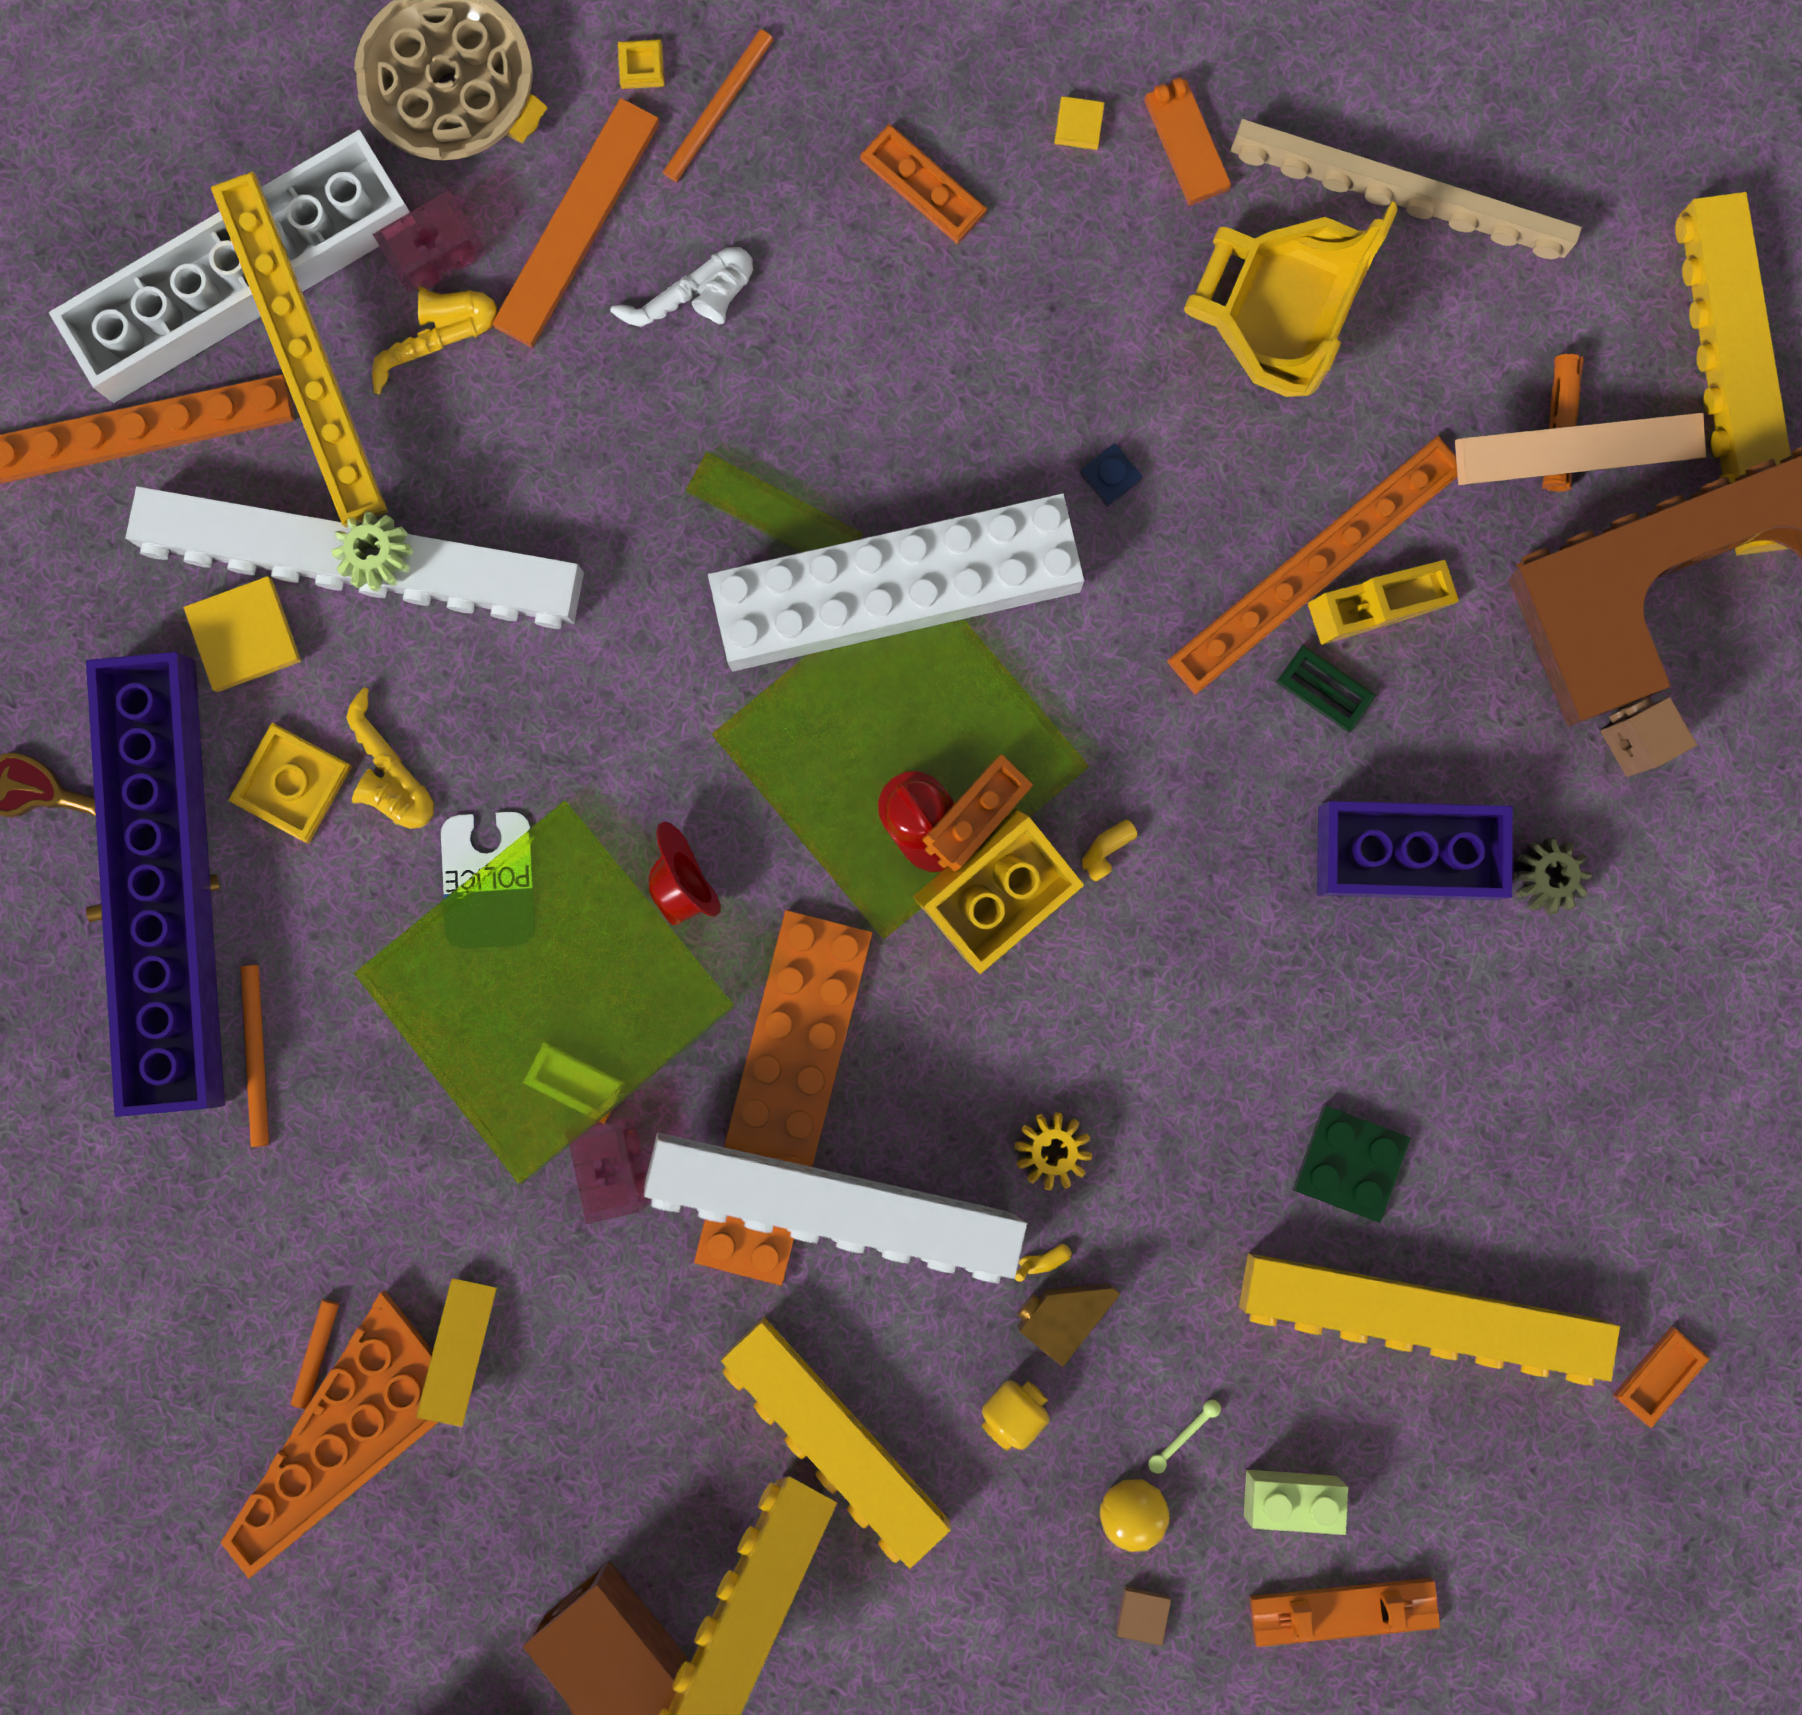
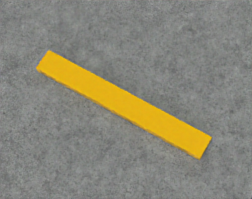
M252 171L211 186L215 201L342 525L348 528L347 520L351 517L355 518L359 523L363 522L366 512H372L376 517L387 513L386 504L257 175Z

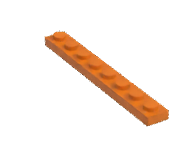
M282 374L1 434L0 484L295 421L289 387Z

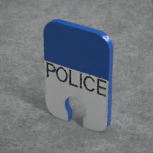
M496 813V826L501 833V843L495 851L487 854L478 852L472 845L471 836L475 829L474 814L450 817L442 826L441 850L445 932L448 941L456 948L476 949L520 946L528 943L535 935L536 916L531 827L527 818L520 813Z

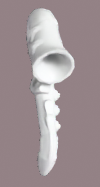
M740 247L724 248L711 255V259L690 275L682 277L642 308L635 309L632 306L617 305L612 306L610 311L622 321L642 327L652 323L654 319L666 317L667 312L678 308V304L686 303L693 298V295L700 293V296L692 301L695 311L702 316L710 318L717 324H724L729 303L749 282L753 272L752 258L746 250Z

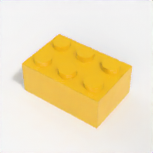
M1015 809L1003 819L960 869L954 872L948 866L918 891L913 898L967 963L979 974H982L1080 890L1084 884L1031 818Z

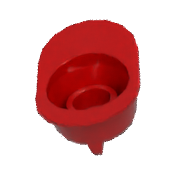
M911 771L893 777L883 787L878 799V815L884 828L904 856L915 867L928 872H942L945 869L937 862L940 857L936 853L930 856L924 850L927 845L922 839L955 804L954 800L944 786L932 775L920 771Z
M661 822L657 826L656 835L662 856L651 868L648 879L649 892L654 903L672 925L681 924L701 912L708 916L716 917L721 913V904L718 896L704 878L686 838L672 823Z

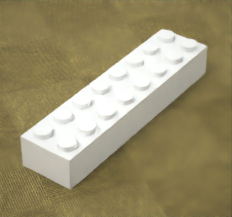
M360 130L262 186L302 292L417 224ZM220 212L48 312L92 387L112 403L126 397L261 317Z
M1064 494L708 574L725 654L732 672L1080 593L1084 583Z
M657 1132L644 1186V1197L651 1198V1206L657 1209L679 1212L681 1205L696 1208L699 1211L698 1217L722 1223L726 1222L728 1215L741 1218L745 1222L744 1227L752 1230L772 1233L773 1226L782 1227L791 1232L790 1237L811 1243H818L819 1236L832 1238V1241L837 1242L836 1247L843 1250L864 1253L865 1246L877 1248V1251L882 1252L883 1258L901 1263H909L911 1256L918 1257L922 1261L927 1262V1267L931 1269L954 1273L956 1266L963 1267L965 1270L973 1273L972 1277L992 1283H1000L1001 1276L1015 1279L1027 1226L1025 1221L1009 1211Z

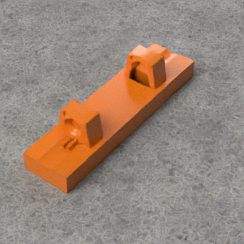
M1432 1578L1249 1596L1256 1647L1440 1628L1436 1586ZM1380 1599H1382L1386 1606L1389 1620L1382 1619Z

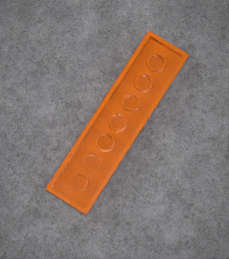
M785 910L724 1144L725 1148L813 1167L873 932ZM728 1215L725 1223L705 1219L694 1259L695 1264L782 1286L794 1238L790 1237L791 1232L787 1231L786 1228L773 1226L772 1233L752 1230L744 1227L745 1222L741 1218Z

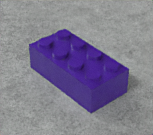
M1328 801L1318 806L1317 896L1495 901L1512 898L1513 806Z

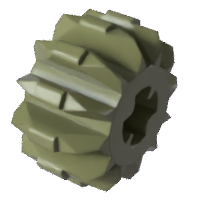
M1555 837L1544 839L1542 845L1536 841L1527 844L1528 855L1520 854L1514 859L1518 866L1524 868V871L1512 873V880H1523L1525 885L1517 889L1515 896L1523 898L1532 895L1528 902V908L1534 911L1539 910L1543 906L1547 915L1557 914L1560 907L1566 911L1574 909V897L1583 898L1588 894V891L1580 884V881L1589 880L1593 875L1588 871L1580 872L1579 866L1585 863L1587 856L1580 854L1571 857L1574 843L1568 841L1559 846ZM1554 867L1553 876L1558 879V882L1548 884L1550 876L1545 873V869Z

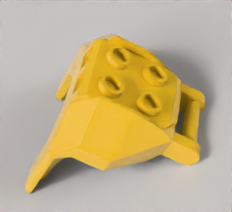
M1391 201L1382 218L1374 219L1365 231L1356 230L1327 217L1270 231L1257 238L1250 237L1228 227H1219L1213 239V244L1215 245L1213 253L1195 294L1189 295L1184 311L1193 318L1217 327V330L1254 384L1285 397L1309 396L1315 393L1329 372L1341 345L1338 336L1374 256L1389 232L1397 213L1396 203ZM1232 254L1244 259L1245 262L1227 304L1223 306L1211 300Z

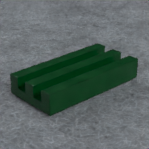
M1305 645L1298 649L1276 681L1277 684L1348 733L1353 730L1376 697L1370 690ZM1303 659L1362 699L1358 706L1301 667L1300 664ZM1293 674L1297 675L1350 712L1351 716L1347 718L1291 679V676Z

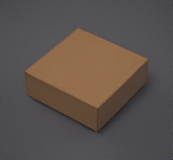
M1124 1586L1116 1628L1117 1637L1163 1646L1171 1604L1170 1596Z

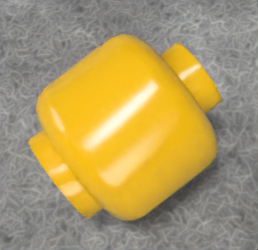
M1007 1380L983 1405L982 1415L985 1421L981 1426L1006 1451H1009L1011 1447L1024 1450L1050 1422L1049 1414L1043 1407L1048 1398L1029 1380L1023 1386L1016 1381Z

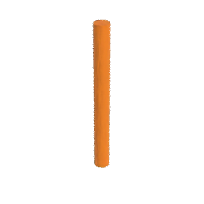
M759 29L663 170L665 176L676 183L678 182L774 41L768 32Z
M259 965L240 966L250 1144L251 1147L270 1145Z

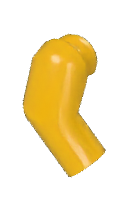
M1125 819L1096 837L1082 858L1083 871H1088L1091 880L1098 881L1111 873L1112 865L1107 861L1106 857L1137 838V830L1132 822Z

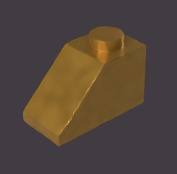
M1110 1283L1047 1289L1040 1297L1032 1294L1025 1301L1017 1313V1316L1022 1319L1017 1327L1021 1334L1064 1367L1119 1297L1120 1293Z

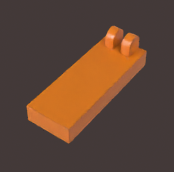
M1178 77L1171 80L1168 86L1165 83L1155 86L1154 91L1145 94L1144 101L1188 205L1191 206L1229 191L1231 183L1187 79Z
M1000 754L922 839L927 845L924 850L930 856L936 853L940 857L937 862L943 868L949 866L956 872L968 861L1031 789L1033 784Z

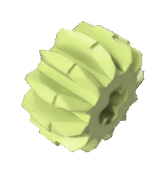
M366 512L362 525L355 518H348V526L352 530L348 534L343 531L335 532V537L344 545L331 550L333 557L342 560L337 567L339 574L343 577L351 576L350 583L357 588H361L367 583L371 590L379 591L382 586V578L391 586L397 585L398 581L393 573L396 569L401 572H408L410 567L401 558L413 554V548L409 544L403 543L408 536L406 530L403 527L394 528V520L388 515H384L378 521L372 512ZM369 547L372 549H380L377 556L371 554L366 556V550Z

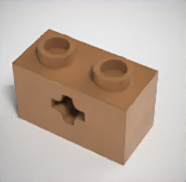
M1649 696L1635 704L1632 703L1611 714L1609 718L1613 724L1600 730L1626 777L1657 768L1697 746L1670 697L1653 703Z

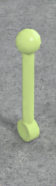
M1213 1399L1206 1401L1203 1406V1412L1161 1454H1154L1149 1458L1148 1465L1150 1470L1157 1474L1164 1472L1167 1466L1166 1461L1210 1417L1214 1418L1220 1414V1403Z

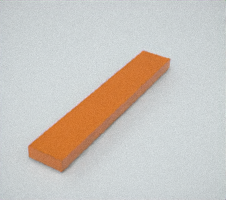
M622 98L619 99L493 320L492 325L494 328L531 348L534 347L660 125L658 117Z

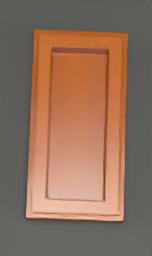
M1671 1326L1614 1392L1613 1396L1644 1424L1652 1428L1710 1358L1680 1331Z

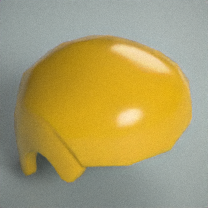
M1143 1479L1120 1481L1108 1489L1104 1495L1103 1502L1100 1504V1519L1106 1537L1116 1547L1128 1552L1148 1551L1162 1541L1169 1526L1170 1515L1165 1498L1158 1488Z

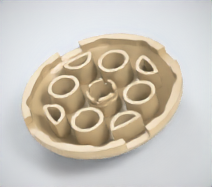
M393 0L380 10L366 28L357 48L354 65L359 94L357 96L374 128L397 148L409 154L432 160L467 158L479 154L498 143L508 134V131L519 118L532 87V60L526 39L514 18L494 0ZM455 74L454 82L451 80L447 83H438L443 75Z

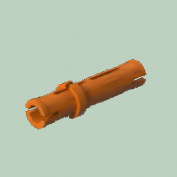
M1560 354L1554 358L1549 429L1577 426L1584 357H1579L1577 354ZM1573 474L1543 476L1542 489L1554 492L1569 491L1572 489Z

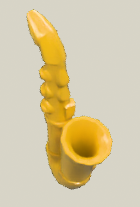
M421 286L418 293L419 324L425 325L429 322H434L435 328L419 332L416 338L409 337L402 343L396 342L389 350L382 351L374 358L371 370L374 394H381L383 387L388 381V371L391 368L444 348L443 346L472 336L474 338L478 337V335L491 329L493 326L492 322L497 315V306L494 300L485 293L466 290L463 292L440 294L429 291Z
M363 687L351 702L346 719L351 730L355 732L357 742L363 744L366 753L373 756V763L379 770H383L384 776L379 778L372 769H367L353 793L352 803H363L373 806L393 820L396 825H401L408 829L422 828L434 816V801L424 785L421 786L404 767L400 757L365 717V712L369 706V689Z

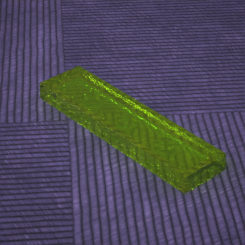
M707 451L686 488L687 494L800 553L863 538V532Z

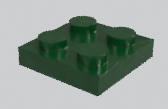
M1323 1105L1292 1190L1381 1224L1411 1137Z

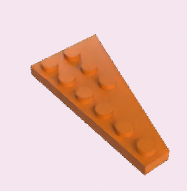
M386 1290L379 1293L372 1304L371 1310L360 1327L354 1332L336 1365L324 1379L294 1426L283 1448L277 1453L254 1493L250 1495L220 1542L248 1579L439 1423L416 1418L433 1350Z

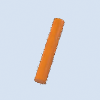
M328 1299L321 1300L290 1405L296 1408L306 1409L311 1401L340 1305L338 1302Z

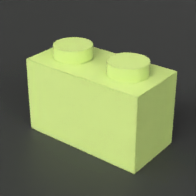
M1246 1470L1244 1517L1252 1529L1346 1535L1348 1487L1338 1476Z

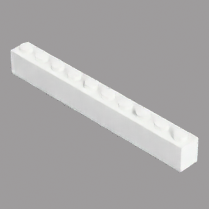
M136 486L125 539L140 547V554L144 556L167 560L169 553L184 555L183 561L186 563L208 568L211 567L212 560L228 563V570L246 575H255L256 568L272 571L271 577L292 583H298L299 577L304 576L315 578V585L331 590H342L343 583L352 585L350 583L351 576L343 577L337 571V567L342 560L333 557L331 551L336 547L344 545L335 537V532L343 531L348 534L352 530L350 527L345 528L341 522ZM408 534L403 543L409 544L413 548V554L403 557L401 560L410 568L406 573L396 569L393 574L397 578V585L391 586L382 578V586L379 591L371 590L367 583L359 588V593L377 598H386L387 591L403 594L404 601L423 606H429L431 599L446 601L448 609L462 613H473L474 607L491 609L490 615L492 617L508 621H517L518 614L535 617L534 623L537 625L561 629L562 622L571 624L575 622L584 572L576 563ZM369 547L366 550L365 555L368 556L369 554L377 556L380 549H372Z

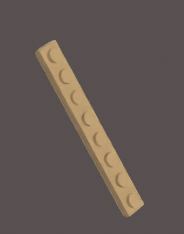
M1242 119L1230 151L1239 154L1240 160L1249 165L1260 166L1267 163L1281 168V172L1290 178L1303 179L1308 176L1323 181V186L1334 192H1346L1349 189L1364 194L1365 199L1375 205L1386 206L1393 201L1396 205L1407 208V213L1419 219H1429L1432 216L1449 221V226L1454 230L1460 232L1477 230L1490 234L1491 239L1500 245L1513 246L1518 243L1531 247L1535 255L1545 259L1564 258L1577 244L1582 228L1581 226Z

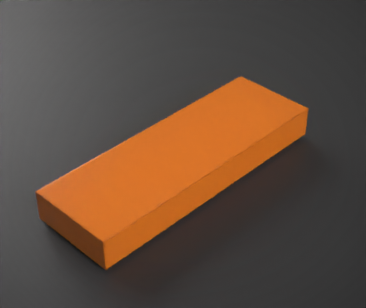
M890 123L860 154L862 162L956 244H959L987 213V208Z

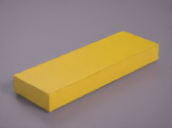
M451 1278L416 1418L463 1427L496 1287Z

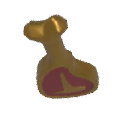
M4 753L0 756V816L14 818L22 816L37 807H62L96 817L95 798L66 790L53 770L42 762L20 753Z

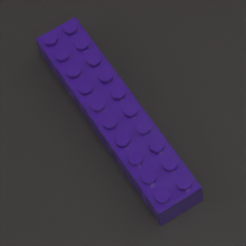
M178 652L86 660L115 1117L223 1107L225 1106L196 663L195 660Z

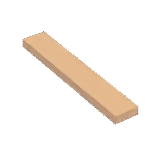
M1703 413L1456 439L1458 485L1706 458Z

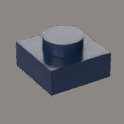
M1116 443L1081 469L1079 473L1107 507L1143 478Z

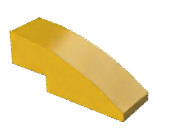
M1441 560L1371 578L1362 584L1327 592L1307 604L1320 644L1323 645L1459 602L1446 560Z

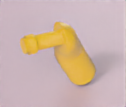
M1059 1244L1043 1255L1022 1257L1019 1261L1021 1267L1016 1271L1015 1280L1022 1282L1026 1278L1027 1273L1038 1274L1056 1269L1070 1260L1072 1256L1070 1248L1065 1244Z

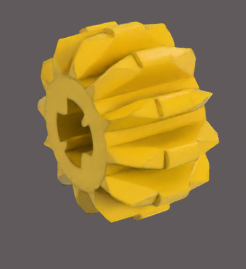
M1054 1112L1052 1127H1048L1045 1117L1042 1114H1038L1035 1116L1036 1123L1040 1128L1037 1133L1026 1124L1021 1127V1131L1032 1140L1030 1143L1016 1141L1014 1148L1018 1151L1029 1152L1030 1155L1020 1158L1016 1161L1019 1169L1033 1164L1036 1165L1027 1176V1180L1032 1184L1039 1179L1042 1173H1045L1043 1184L1046 1190H1052L1054 1176L1056 1175L1059 1176L1062 1186L1069 1188L1071 1181L1066 1172L1071 1169L1081 1178L1086 1174L1084 1169L1075 1164L1077 1159L1084 1161L1092 1159L1091 1152L1077 1149V1146L1089 1142L1090 1137L1087 1133L1071 1137L1079 1126V1121L1074 1118L1062 1130V1113ZM1052 1139L1061 1140L1058 1145L1061 1148L1065 1147L1064 1156H1056L1055 1163L1046 1162L1048 1157L1045 1154L1041 1155L1042 1146H1050Z

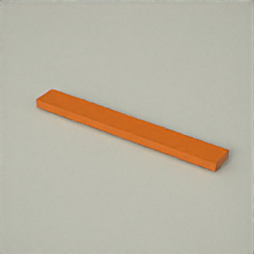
M1439 436L1435 437L1168 659L1167 663L1189 689L1197 695L1458 477L1456 455Z

